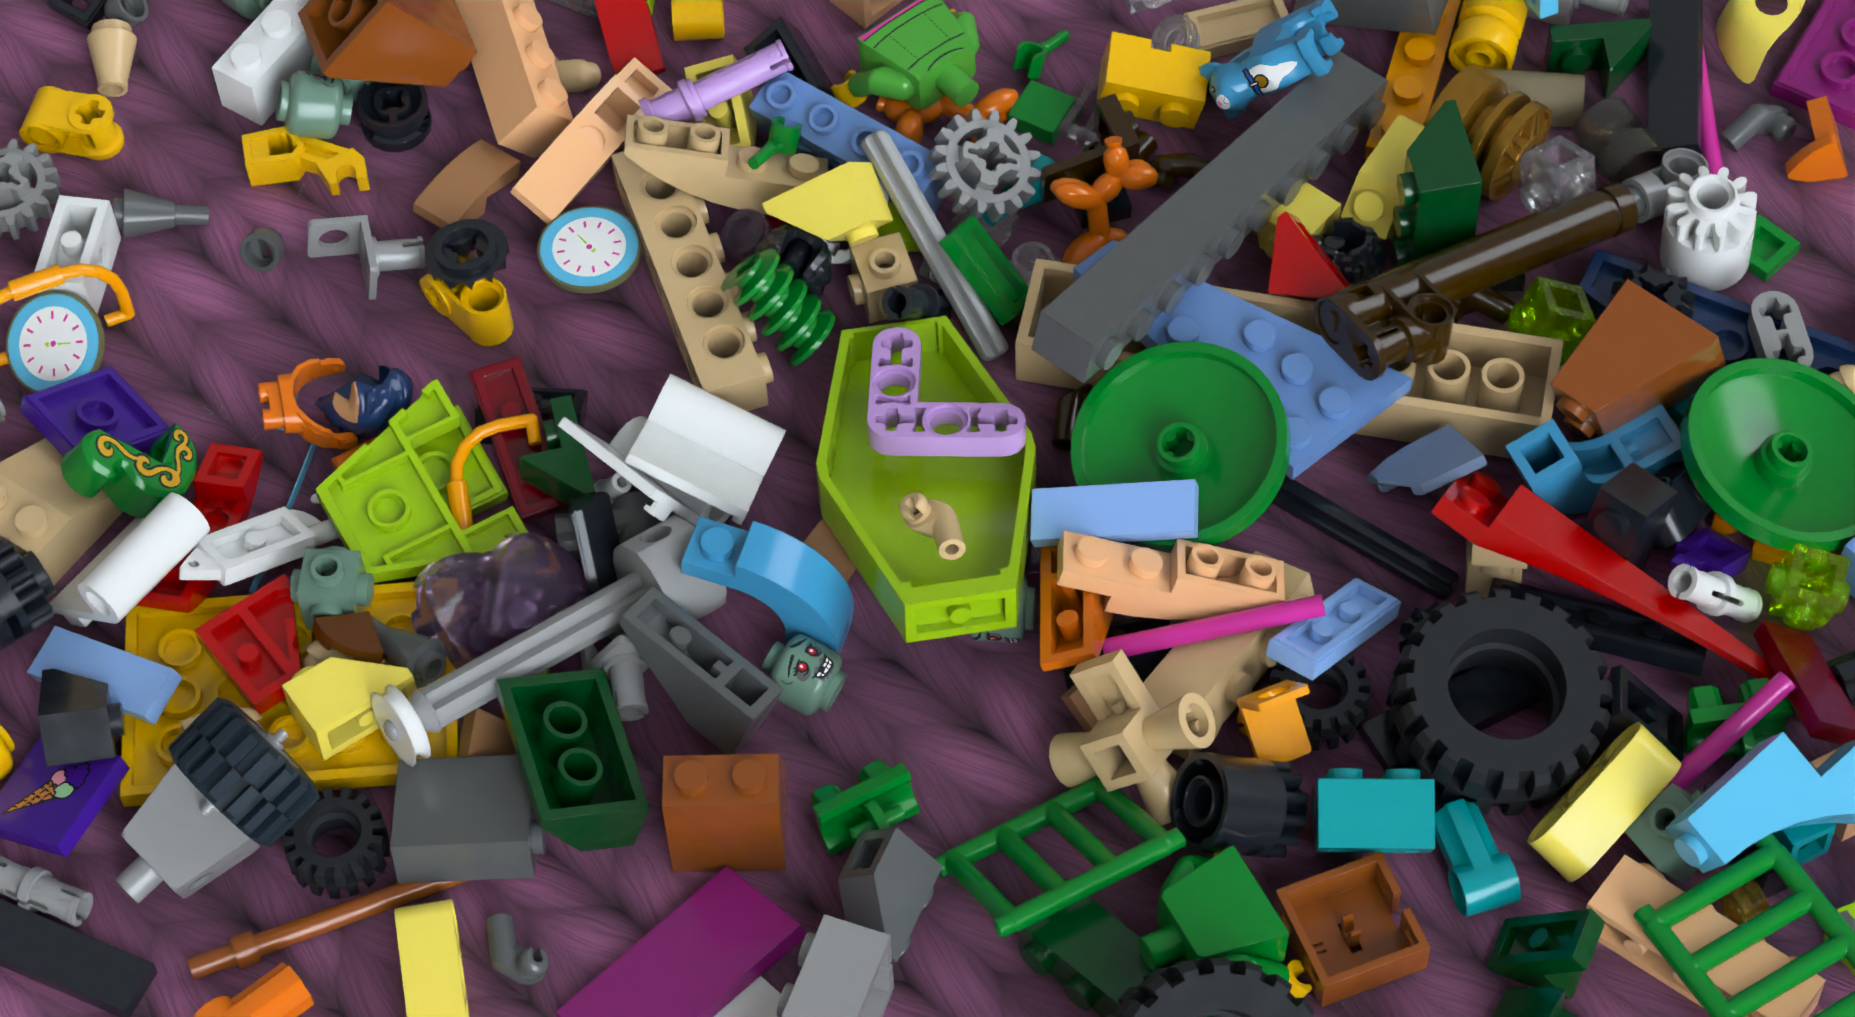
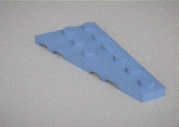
M1115 240L1110 241L1073 268V281L1075 282L1119 242ZM1206 282L1198 287L1193 284L1186 290L1177 307L1169 314L1162 312L1153 321L1147 334L1140 340L1147 348L1184 341L1215 344L1242 355L1256 365L1276 389L1287 414L1291 433V453L1286 475L1292 480L1411 391V377L1386 366L1383 376L1373 381L1365 380L1327 344L1322 336Z

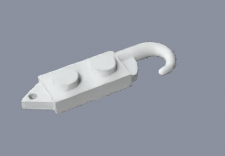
M316 493L311 496V502L314 504H320V502L317 499ZM284 506L206 535L193 548L191 554L180 566L179 580H218L223 586H227L304 557L305 548H315L340 537L329 519L321 522L313 515L299 510H288Z

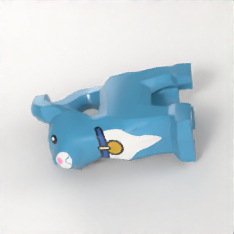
M1315 0L1313 3L1261 28L1254 36L1253 45L1233 57L1228 63L1211 62L1199 67L1201 75L1208 80L1207 87L1213 100L1221 110H1224V114L1229 119L1239 116L1258 96L1280 92L1310 74L1318 77L1329 73L1334 63L1331 58L1323 59L1322 56L1335 55L1345 44L1341 37L1336 38L1331 32L1328 33L1325 28L1327 22L1338 17V12L1331 0Z

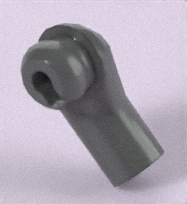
M1756 103L1750 105L1719 133V137L1729 149L1737 152L1756 134H1771L1774 140L1778 142L1788 140L1796 130V120L1788 116V110L1781 105Z

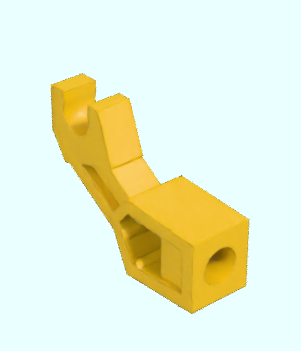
M284 126L241 135L245 166L251 187L298 181L307 171L319 175L332 196L341 195L339 183L347 177L357 180L359 192L370 190L365 158L353 147L348 149L316 138L298 137V135L289 134Z

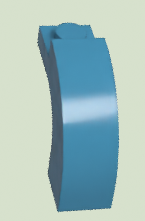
M1662 404L1619 428L1592 440L1584 442L1567 441L1552 419L1505 445L1509 458L1529 490L1562 514L1590 512L1600 487L1632 462L1654 475L1666 465L1683 458L1680 431Z
M699 516L681 561V573L739 590L765 603L780 617L784 624V645L795 635L806 634L837 651L839 654L841 653L853 620L854 600L845 579L828 560L796 538L756 521L752 522L750 530L747 531Z

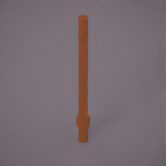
M469 881L396 883L256 934H252L251 929L229 937L230 943L189 957L187 962L194 980L238 965L241 970L261 963L260 956Z

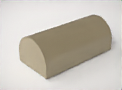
M1483 68L1507 83L1508 95L1520 90L1531 98V102L1537 100L1551 109V126L1581 127L1585 75Z

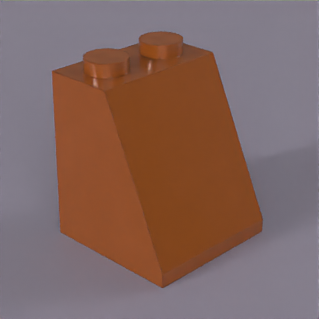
M309 0L298 13L322 74L329 78L446 87L459 72L466 69L471 59L478 52L454 0Z
M1627 279L1550 384L1558 401L1556 407L1565 416L1563 423L1580 437L1589 440L1592 435L1601 437L1660 404L1663 405L1665 410L1695 394L1707 378L1726 366L1719 337Z
M780 754L663 756L662 811L673 872L721 871L726 866L732 871L786 870L787 765Z

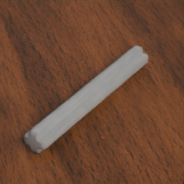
M882 129L873 132L861 142L864 152L869 161L872 162L873 168L979 356L984 361L998 358L1008 350V343L985 303L938 243L946 234L891 136Z

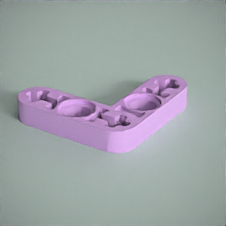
M894 327L881 331L874 338L867 412L869 445L874 451L889 456L1004 457L1011 456L1024 447L1026 442V419L1020 408L1007 403L919 402L922 369L920 337L910 329ZM894 352H902L901 365L892 364L891 358ZM895 385L908 389L906 393L898 396H889L881 392L884 388ZM942 424H954L960 428L958 432L949 435L938 434L933 429ZM890 427H897L896 430H888ZM916 427H922V432H916ZM971 427H978V432H971ZM998 428H1006V431H1001V432H1000V431H997V429H998Z

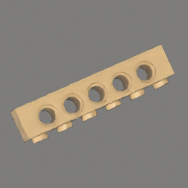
M624 151L612 154L611 159L616 189L627 217L634 223L639 232L643 258L693 385L746 411L767 406L766 384L774 382L772 368L765 352L756 353L753 342L757 341V333L753 321L750 322L747 319L749 311L740 313L738 306L736 307L733 303V299L739 291V286L735 285L725 291L721 290V285L730 272L724 273L720 264L725 262V255L717 232L708 234L705 224L709 223V215L704 199L665 183L625 156Z

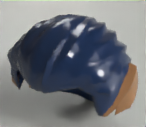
M380 365L379 380L367 373H363L331 394L319 397L315 401V405L324 413L332 426L338 427L340 433L352 432L354 435H357L358 440L361 438L371 439L378 437L389 426L388 421L402 408L406 411L410 407L413 383L403 370L399 368L390 369L387 366Z

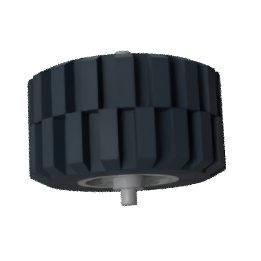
M217 697L168 746L173 762L204 795L203 798L206 802L199 810L206 817L214 810L219 813L221 812L238 829L258 844L271 847L320 799L315 783L284 750L285 746L282 742L289 734L282 727L274 735L271 732L266 733L253 719L231 701Z

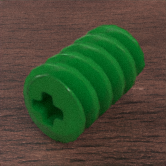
M768 248L748 257L737 265L723 281L721 290L725 291L738 285L740 290L733 299V303L737 307L751 300L754 305L747 314V319L751 322L765 315L768 320L761 329V334L766 337L779 330L782 335L775 344V349L780 352L793 345L795 351L788 360V363L791 366H797L809 358L822 345L834 326L835 316L831 310H820L822 303L820 298L816 294L806 295L808 289L806 283L802 279L792 280L794 274L792 267L789 264L778 265L779 253L775 249Z

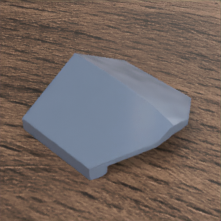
M1448 424L1406 445L1386 458L1365 477L1366 482L1377 484L1380 492H1387L1398 486L1411 487L1415 495H1425L1488 464L1484 454L1451 424Z

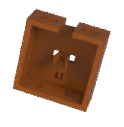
M1381 851L1275 890L1274 909L1289 931L1288 942L1296 959L1303 964V973L1308 983L1312 985V991L1321 1008L1427 968L1431 947L1411 908L1402 910L1399 929H1397L1391 917V914L1398 912L1401 889ZM1359 945L1361 950L1352 953L1350 948Z

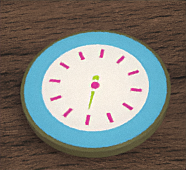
M583 206L568 210L554 218L543 230L539 238L537 252L540 267L552 283L570 292L591 294L612 289L627 280L639 264L642 246L639 232L628 217L607 207Z
M59 291L39 294L24 303L14 315L6 338V354L10 368L19 382L33 392H38L98 371L105 350L104 330L95 310L80 297Z

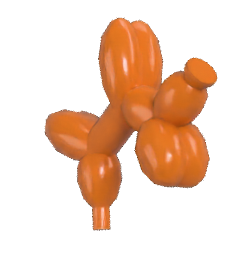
M1001 88L991 91L975 105L969 103L964 107L956 106L950 99L944 96L926 109H916L905 101L879 97L876 103V111L885 112L888 119L896 122V132L920 144L923 137L924 124L937 120L941 115L953 118L959 114L965 120L970 111L977 108L981 113L982 119H986L994 109L999 112V122L1004 123L1008 120V113L1018 100V93L1015 89ZM970 137V139L975 143L977 137Z
M1110 136L1104 140L1105 145L1108 147L1103 154V162L1107 172L1100 175L1092 186L1075 178H1060L1054 180L1050 185V190L1061 203L1071 208L1087 210L1089 230L1082 233L1069 244L1061 260L1063 263L1078 265L1110 241L1120 242L1125 238L1128 233L1122 229L1110 227L1107 203L1117 197L1123 187L1130 190H1143L1152 187L1157 182L1158 173L1149 163L1138 159L1129 160L1126 148L1121 146L1123 140L1120 136Z

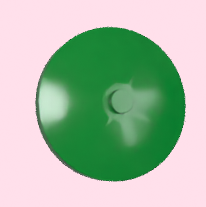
M1190 341L1172 342L1145 349L1112 368L1099 380L1082 404L1076 418L1071 439V464L1077 486L1195 479L1199 486L1198 538L1184 540L1212 546L1218 545L1241 533L1265 512L1281 488L1286 476L1291 453V433L1287 414L1276 389L1267 376L1250 360L1230 349L1215 344ZM1177 539L1128 543L1171 553Z
M1754 358L1738 361L1719 369L1707 378L1686 408L1680 432L1684 464L1693 484L1703 499L1723 520L1735 529L1771 547L1798 553H1824L1844 548L1855 537V394L1835 379L1814 368L1775 358Z

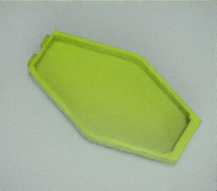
M947 316L842 330L816 461L818 497L823 519L906 643L1017 627L1031 528L1032 489H1036V447L1032 432L1026 425V442L1024 447L1019 452L1004 457L889 456L874 451L869 445L867 428L872 346L874 338L881 331L888 328H907L914 331L920 337L922 369L919 402L1011 403ZM902 352L893 353L891 358L892 364L901 365ZM895 385L886 387L881 392L889 396H898L906 393L908 389ZM942 424L933 430L938 434L949 435L958 432L960 428L954 424ZM890 427L888 430H896L897 427ZM916 427V432H922V427ZM971 427V432H978V427ZM998 428L997 431H1006V428ZM919 492L926 499L938 500L952 507L957 515L966 545V551L960 558L955 560L943 559L938 553L935 539L914 532L906 526L904 518L899 513V505L906 495Z

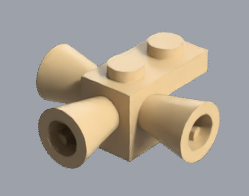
M1122 649L1080 662L1069 676L1098 722L1090 732L1059 733L1052 739L1049 747V759L1054 774L1062 784L1070 788H1074L1096 775L1107 792L1136 784L1146 813L1161 826L1170 823V795L1177 771L1166 759L1173 750L1207 748L1212 744L1215 738L1216 724L1211 707L1201 695L1189 692L1160 710Z

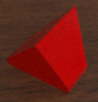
M1285 211L1277 218L1268 286L1269 294L1316 302L1325 295L1351 286L1298 217Z

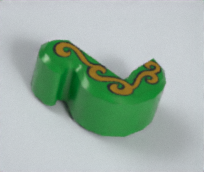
M176 423L153 443L148 455L103 430L97 429L86 434L71 451L64 455L61 461L63 477L74 491L86 498H93L103 489L116 507L130 516L145 518L169 493L173 492L182 496L193 481L197 468V455L188 433Z

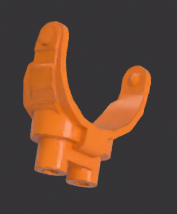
M340 358L309 359L297 365L293 372L277 375V381L257 383L259 403H268V409H262L264 430L284 428L285 434L298 433L305 441L321 448L350 449L355 447L358 443L357 435H354L352 432L333 433L331 429L315 423L298 407L295 400L300 389L311 380L342 373L345 370L344 361Z

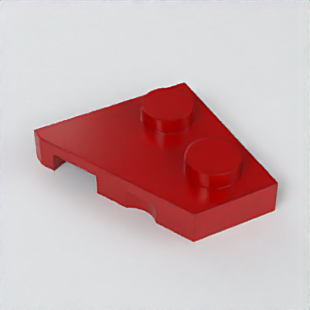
M285 574L195 629L198 642L251 708L262 714L286 699L282 685L290 681L302 669L294 602H292L290 595V581Z

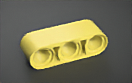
M1640 722L1634 723L1606 748L1541 819L1528 836L1527 842L1568 882H1574L1596 864L1668 785L1679 771L1681 762Z
M447 899L395 908V924L407 1017H470L453 900Z

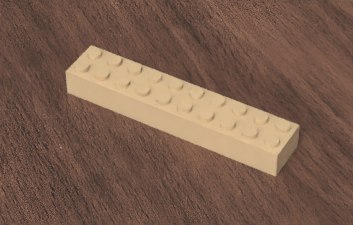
M1036 258L1015 342L1016 380L1077 389L1089 383L1095 385L1120 362L1148 348L1140 341L1135 342L1131 340L1122 349L1120 356L1108 370L1101 368L1085 383H1082L1033 351L1032 345L1040 312L1074 283L1073 268L1077 266L1076 264ZM1215 286L1320 335L1314 319L1315 301ZM1454 323L1447 355L1438 364L1419 365L1413 362L1402 363L1398 361L1387 366L1412 378L1411 391L1354 434L1412 443L1431 432L1451 424L1482 454L1509 458L1505 445L1552 419L1555 394L1550 383L1559 372L1564 340Z

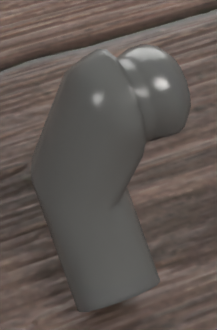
M499 913L489 916L485 924L490 963L493 969L521 985H533L543 980L549 968L547 953L540 947L534 953L531 946L523 948L517 945L512 915Z

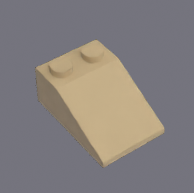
M44 438L0 462V541L4 539L9 540L15 551L18 550L21 555L32 551L43 565L53 585H55L124 511L114 505L103 489L93 498H86L74 491L62 474L61 461L63 456Z

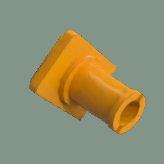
M1285 680L1236 699L1239 707L1236 718L1237 723L1245 725L1239 728V730L1245 736H1248L1255 758L1289 762L1311 752L1309 738L1296 702V698L1310 693L1308 684Z

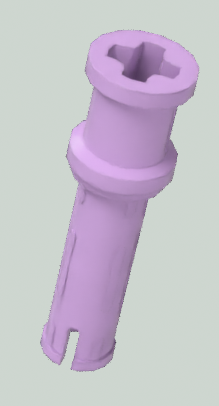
M778 39L775 43L693 83L690 78L687 80L683 78L677 81V88L650 101L644 97L638 100L645 116H657L665 120L687 123L694 120L699 123L704 120V117L708 116L706 110L784 72L792 71L794 67L788 58L789 56L781 40Z

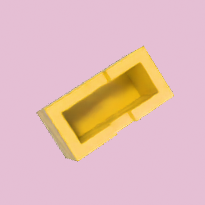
M1112 31L1101 60L1096 100L1115 94L1123 110H1130L1136 118L1161 122L1163 125L1172 128L1185 127L1194 129L1206 101L1208 80L1201 75L1199 67L1205 63H1210L1211 52L1171 44L1169 51L1151 48L1152 39Z

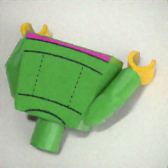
M916 0L857 38L860 72L856 73L855 70H849L845 74L846 82L838 85L834 84L830 87L837 100L852 108L862 104L871 95L905 101L916 109H926L946 96L956 106L964 107L973 101L979 90L978 83L972 79L976 73L975 55L980 47L975 17L970 12H956L955 9L949 10L942 0Z

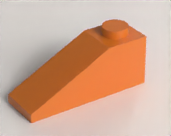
M1058 546L1041 547L1040 666L1043 672L1078 665L1080 662L1099 657L1113 618V613L1104 612V595L1057 585Z

